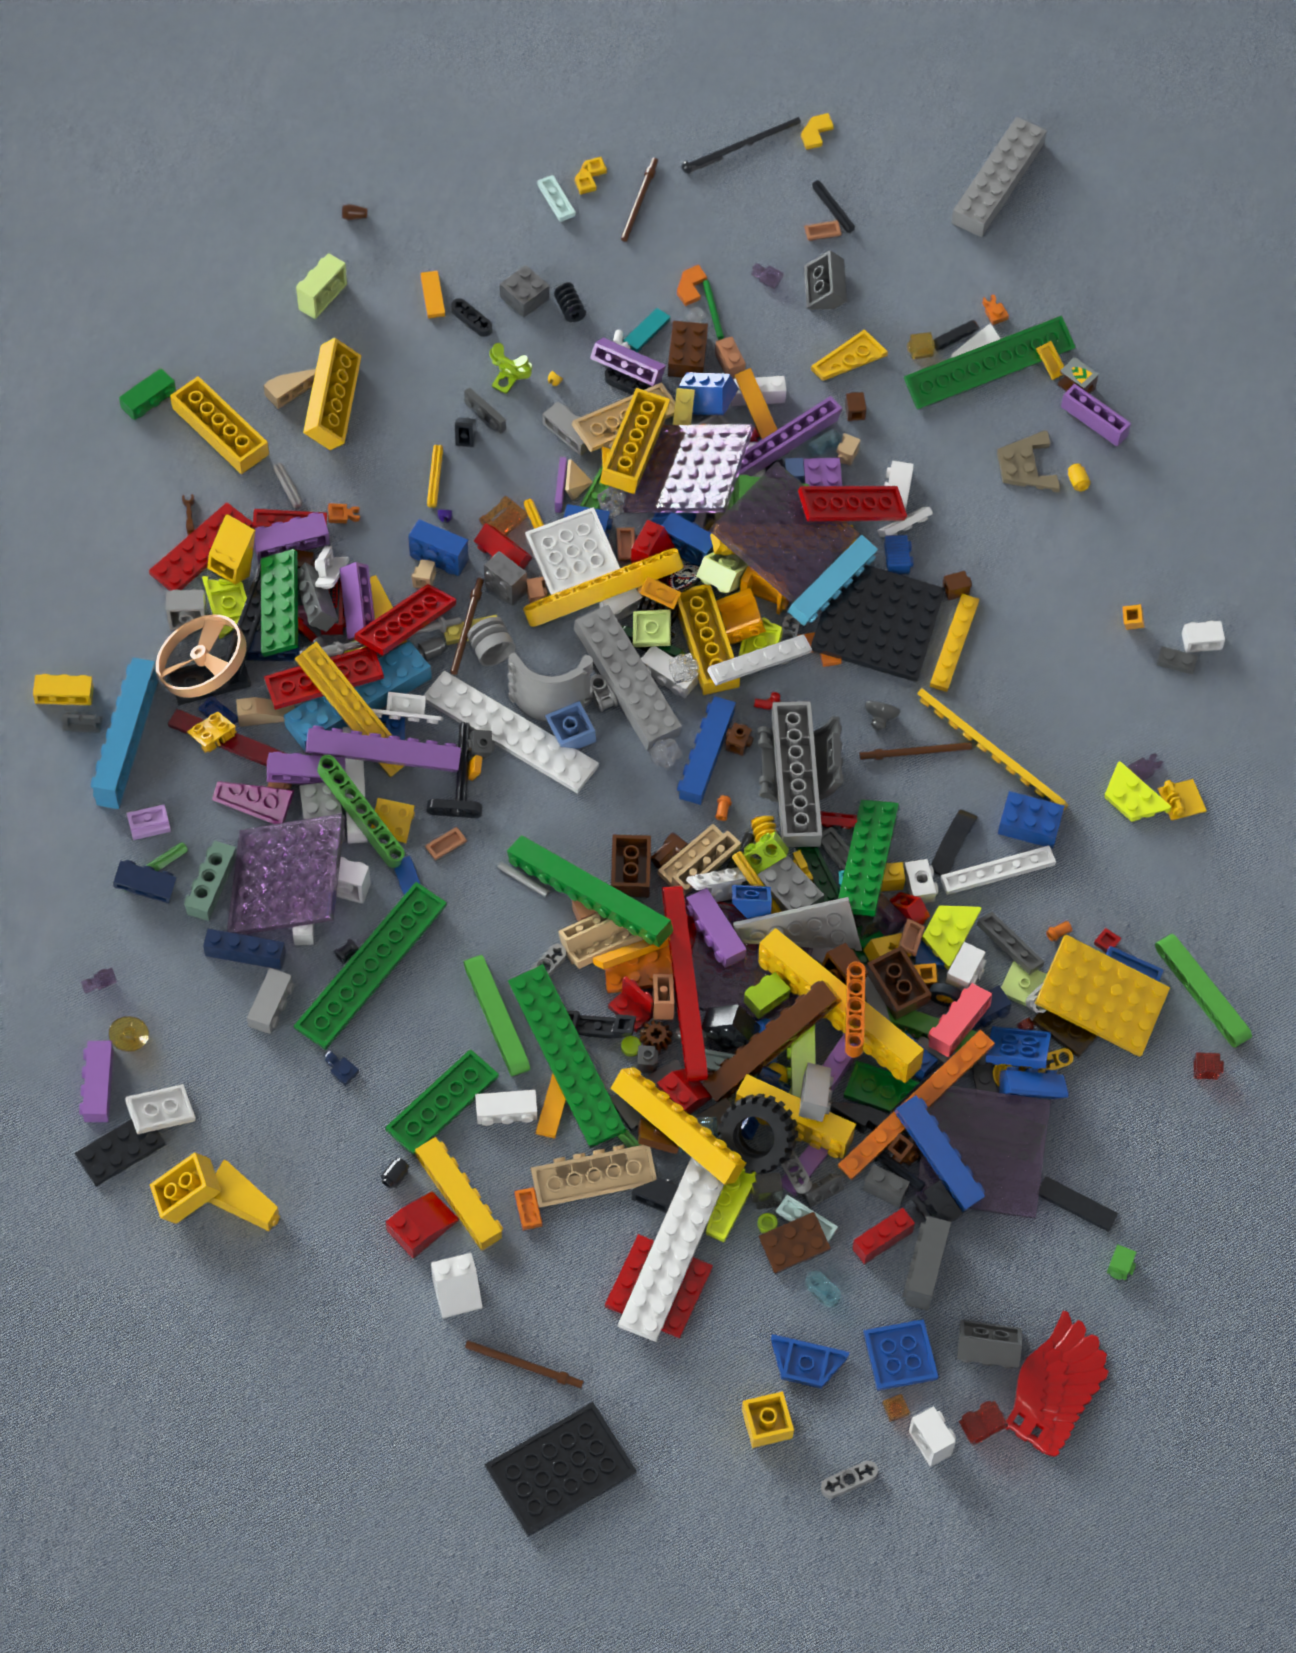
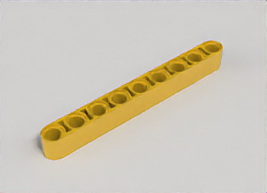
M675 548L669 549L526 605L523 611L529 626L535 627L637 588L644 584L647 576L657 580L678 572L684 565L678 550Z

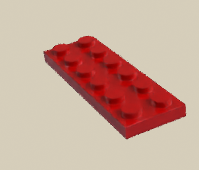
M800 486L798 489L807 521H905L907 518L898 486Z
M226 502L149 569V574L170 591L182 590L208 567L209 552L225 515L228 514L251 528L253 527V522Z
M427 584L356 632L354 640L383 656L456 605V599Z
M368 647L330 657L353 687L384 679L376 652ZM300 666L264 676L275 710L324 696Z

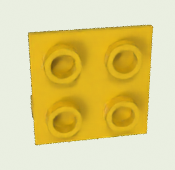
M216 712L201 723L193 726L187 733L202 745L201 748L204 753H210L217 746L221 745L218 739L225 743V740L227 741L234 737L237 731L235 729L236 726L221 713Z
M1193 779L1179 783L1167 780L1164 782L1165 785L1163 787L1157 788L1161 798L1172 807L1171 811L1168 812L1171 821L1207 811Z
M377 798L375 812L397 841L407 843L411 821L415 816V806ZM372 824L371 828L375 829L376 826Z

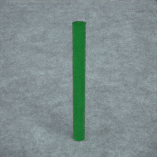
M704 280L703 286L718 340H722L724 335L710 281Z

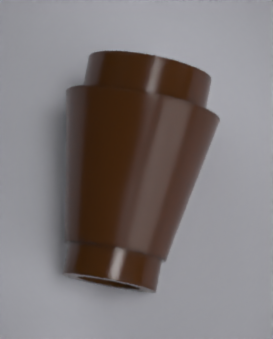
M349 203L342 205V219L348 221L367 218V208Z

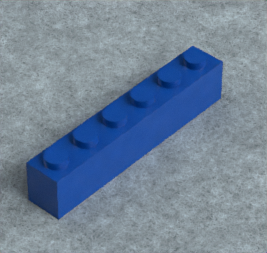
M714 696L712 703H708L706 708L707 717H703L700 725L701 733H697L694 744H696V747L691 749L689 754L690 763L689 765L686 764L683 770L684 779L678 783L679 799L701 805L727 730L733 719L736 702Z
M916 1095L897 1107L894 1112L961 1211L964 1212L985 1197L983 1194L985 1190L979 1182H975L972 1177L973 1172L969 1166H964L960 1160L962 1156L959 1151L951 1147L948 1135L945 1132H941L938 1128L939 1123L935 1116H930L926 1110L928 1107L922 1098L919 1099Z

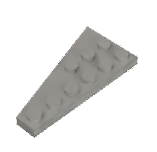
M849 897L734 922L735 932L742 943L759 944L776 928L798 947H838L846 943L849 948L862 951Z

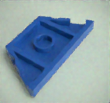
M774 1334L771 1335V1343L781 1380L822 1389L849 1357V1352Z

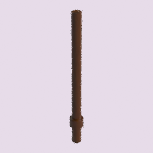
M652 158L649 167L646 168L644 173L645 178L621 236V240L624 242L628 240L651 179L656 174L655 169L659 161L657 158Z
M477 578L475 587L471 590V601L450 671L453 675L458 674L468 638L467 634L471 628L477 603L481 600V589L484 582L482 578Z
M972 743L882 750L881 748L869 752H859L860 760H883L886 757L972 750Z
M469 1340L466 1342V1349L555 1379L557 1383L563 1385L569 1384L580 1389L583 1387V1380L569 1376V1373L564 1371L557 1372Z

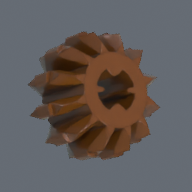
M652 1020L651 1025L645 1023L644 1029L640 1030L641 1037L639 1041L644 1043L643 1046H655V1050H658V1054H660L661 1049L666 1051L668 1050V1045L672 1044L671 1037L673 1033L668 1031L669 1025L662 1026V1020L658 1024Z

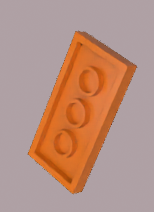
M669 946L605 969L607 993L622 992V979L625 976L630 980H635L640 989L653 988V974H672Z

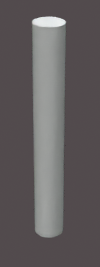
M500 862L498 865V869L542 896H548L550 891L503 862Z

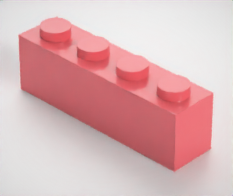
M973 983L967 989H963L958 1001H954L951 1004L949 1012L943 1014L936 1028L933 1027L928 1034V1047L949 1058L991 1006L992 993Z

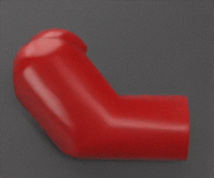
M773 692L767 700L755 698L754 707L771 710L773 702H781V695L778 692Z

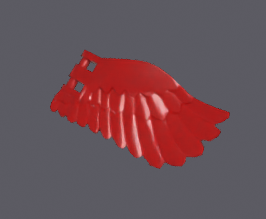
M1067 1311L1061 1313L1059 1321L1048 1340L1032 1352L1024 1361L1018 1376L1014 1408L1003 1425L1005 1429L1014 1431L1015 1435L1020 1439L1032 1443L1033 1447L1040 1452L1054 1457L1059 1455V1449L1064 1447L1065 1441L1070 1438V1432L1075 1427L1073 1423L1079 1420L1080 1417L1078 1415L1085 1410L1083 1406L1089 1404L1092 1400L1091 1396L1100 1390L1099 1383L1106 1379L1109 1372L1103 1367L1106 1363L1107 1354L1103 1350H1099L1100 1342L1098 1336L1091 1334L1084 1337L1086 1327L1083 1322L1077 1320L1072 1325L1071 1317ZM1018 1415L1024 1418L1021 1426L1014 1422ZM1036 1426L1042 1429L1039 1437L1032 1434Z

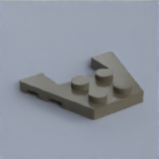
M1048 430L997 449L1003 483L1023 487L1029 485L1035 486L1040 490L1046 488L1052 489V492H1059L1060 486L1057 475L1038 476L1033 449L1050 448Z

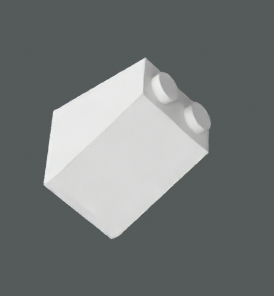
M472 1253L431 1263L432 1279L442 1318L482 1308L477 1272Z

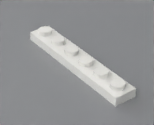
M803 634L709 666L707 671L716 686L809 654L812 648Z
M1045 846L941 875L940 879L946 894L949 895L1054 866L1056 860L1050 846Z

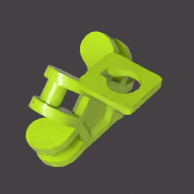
M495 343L490 349L489 356L492 359V363L495 366H499L500 373L492 383L493 388L507 394L516 380L527 379L531 376L533 366L527 356L523 355L518 359L511 360L505 357L504 346L501 343ZM507 377L508 385L500 387L499 381Z

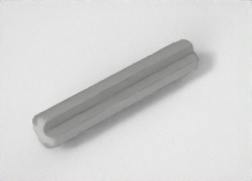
M275 464L274 471L293 507L296 509L303 505L302 499L283 464Z

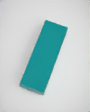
M656 308L623 340V343L628 342L630 349L638 353L671 320V316Z

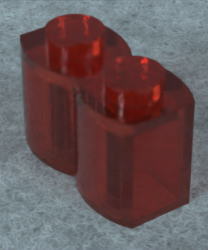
M990 1400L982 1403L980 1409L976 1412L969 1411L963 1414L962 1419L959 1421L973 1446L1009 1426L997 1402H991Z

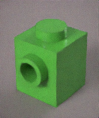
M1117 1244L1107 1273L1115 1279L1126 1280L1128 1274L1132 1275L1136 1263L1133 1260L1136 1251Z

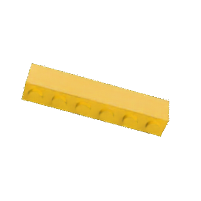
M434 1137L415 1149L416 1158L478 1247L483 1251L502 1239L503 1227L497 1219H493L489 1206L487 1204L483 1205L477 1189L471 1188L467 1175L459 1171V1165L455 1158H450L447 1154L448 1149L446 1145Z

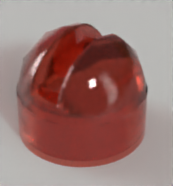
M1030 1017L1016 1025L1018 1029L1022 1030L1034 1029V1024Z

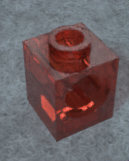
M1196 1052L1193 1060L1194 1079L1218 1080L1220 1073H1223L1224 1061H1220V1053Z

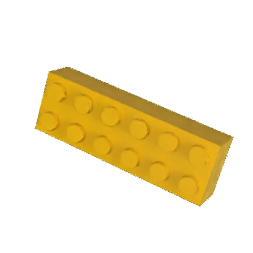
M336 338L321 345L303 432L329 450L345 443L362 356Z
M199 376L170 395L172 408L241 475L269 455L268 442Z
M638 388L635 389L602 469L600 483L635 494L667 416L670 404L669 398Z
M711 585L695 586L681 592L675 608L678 610V618L695 671L698 673V681L703 695L739 688L740 677L715 686L707 671L709 666L734 658Z
M746 1074L736 1093L735 1102L751 1094L754 1096L765 1094L767 1098L770 1095L776 1097L775 1101L777 1103L780 1101L785 1103L784 1108L786 1111L789 1109L792 1111L791 1119H796L797 1126L795 1130L798 1131L796 1141H804L818 1150L822 1147L828 1150L827 1153L831 1157L844 1159L854 1138L855 1123L831 1112L828 1115H824L822 1122L800 1117V1098ZM755 1117L760 1124L769 1125L764 1119Z

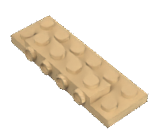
M662 382L644 390L669 398L670 404L665 420L674 416L675 400ZM633 395L573 420V428L590 452L602 447L611 449Z
M624 1145L612 1147L613 1151L610 1152L600 1149L593 1151L591 1156L585 1157V1153L573 1155L574 1159L571 1160L561 1157L553 1159L554 1163L530 1168L538 1207L632 1189L657 1180L651 1148L645 1145L625 1148Z

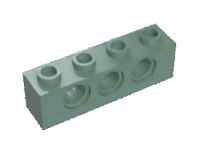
M214 841L212 847H208L206 860L204 863H201L199 876L197 879H194L191 887L192 892L190 896L187 895L184 902L187 915L207 921L210 920L236 861V847ZM207 879H214L213 881H210V882H207V881H206ZM201 895H206L204 898H199Z

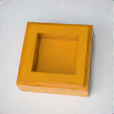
M475 755L468 762V780L473 781L481 773L482 756Z

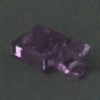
M755 263L752 267L751 275L756 278L760 277V282L773 289L777 287L784 276L783 272L770 265L764 268L760 264Z

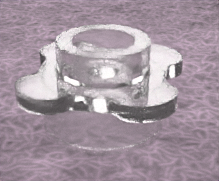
M698 307L692 308L689 314L686 315L687 321L701 323L703 319L707 318V314Z

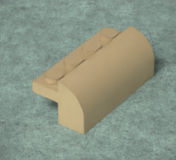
M712 824L664 864L657 874L669 886H682L685 896L694 889L686 881L687 877L715 871L740 849L741 842L728 830L723 834Z
M598 913L558 931L569 961L572 965L575 964L578 969L593 963L594 957L643 940L640 936L632 935L626 928L618 927L612 920L603 918Z

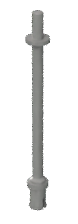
M440 616L438 617V622L428 624L414 635L437 629L445 633L446 627L461 624V618L456 617L444 620ZM338 641L334 642V645L321 648L331 657L343 654L345 651L365 647V645L358 641L346 644Z

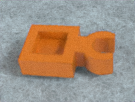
M991 295V301H987L985 297L983 298L982 304L986 307L985 313L992 325L1009 319V314L1003 304H996L995 295Z
M329 503L328 523L347 524L348 519L358 522L360 516L353 513H359L360 507L354 506L347 509V504Z

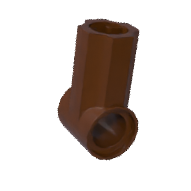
M673 832L665 839L663 846L651 856V861L655 867L660 869L685 848L688 843Z

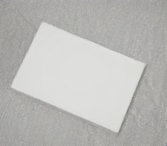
M183 1084L128 1096L125 1099L137 1134L194 1122L196 1119Z

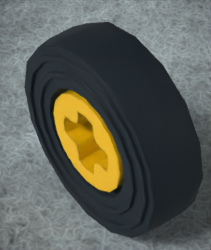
M934 983L929 989L931 992L930 1000L946 1007H950L954 1001L957 1002L962 992L957 987L945 983Z

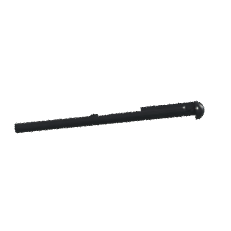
M799 117L692 162L688 163L685 160L681 165L682 171L689 174L724 159L722 156L736 151L747 144L750 146L759 140L801 123Z

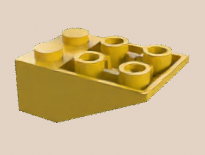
M225 515L209 552L207 568L233 584H237L250 577L255 530L230 515Z

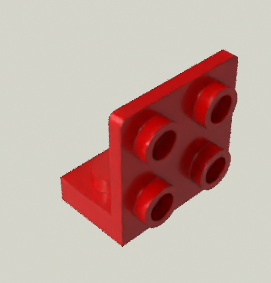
M625 976L622 979V992L608 1004V1008L616 1015L636 1016L634 1031L637 1033L645 1023H648L653 1018L654 1001L648 992H643L639 988L635 980H630Z

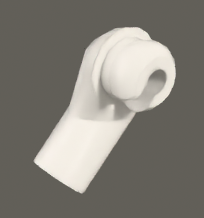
M616 330L613 342L630 349L628 342L623 343L622 341L624 332Z

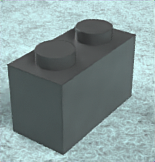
M873 1164L865 1179L863 1191L900 1207L908 1192L910 1182Z

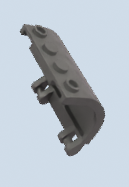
M832 716L822 728L813 731L819 800L832 795L844 781V775L842 774L843 758H841L843 744L840 741L842 726L840 725V717ZM761 726L758 728V735L760 736L758 747L762 748V776L759 778V785H761L759 795L762 798L770 799V801L778 802L773 731L766 726Z

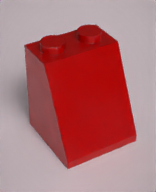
M647 520L631 547V564L675 548L664 526ZM667 576L657 580L666 583Z

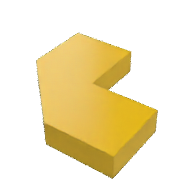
M829 113L812 116L802 131L801 139L806 150L821 147L823 142L819 133L833 130L834 125Z
M602 157L586 160L579 173L575 176L574 182L580 195L596 191V184L592 177L607 173Z

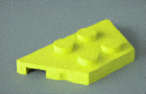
M207 576L202 577L212 615L226 616L237 625L247 599L243 583L233 584L226 579H219L217 581L210 580ZM224 625L219 634V639L225 637L234 628Z
M763 617L762 621L766 632L742 640L738 656L781 642L782 627L771 623Z
M1119 761L1105 792V799L1131 822L1140 820L1143 817L1155 816V813L1163 811L1168 813L1171 811L1172 807L1122 762Z
M938 906L922 936V941L932 949L936 957H939L944 962L946 969L949 970L981 912V907Z

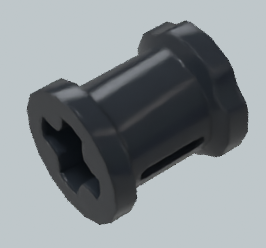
M349 939L344 946L339 949L336 948L334 954L342 964H345L347 959L353 956L359 948L355 942Z

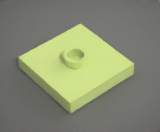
M671 610L633 611V646H671Z
M1013 961L1001 988L1010 1000L1026 1006V998L1044 982L1047 974L1037 970L1028 975Z

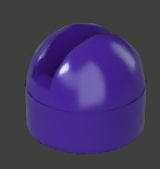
M438 510V519L444 522V518H446L448 523L452 519V510Z

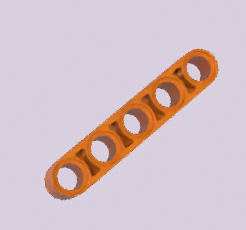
M857 961L848 965L846 977L845 1052L853 1058L859 1057L863 1052L865 1024V966Z

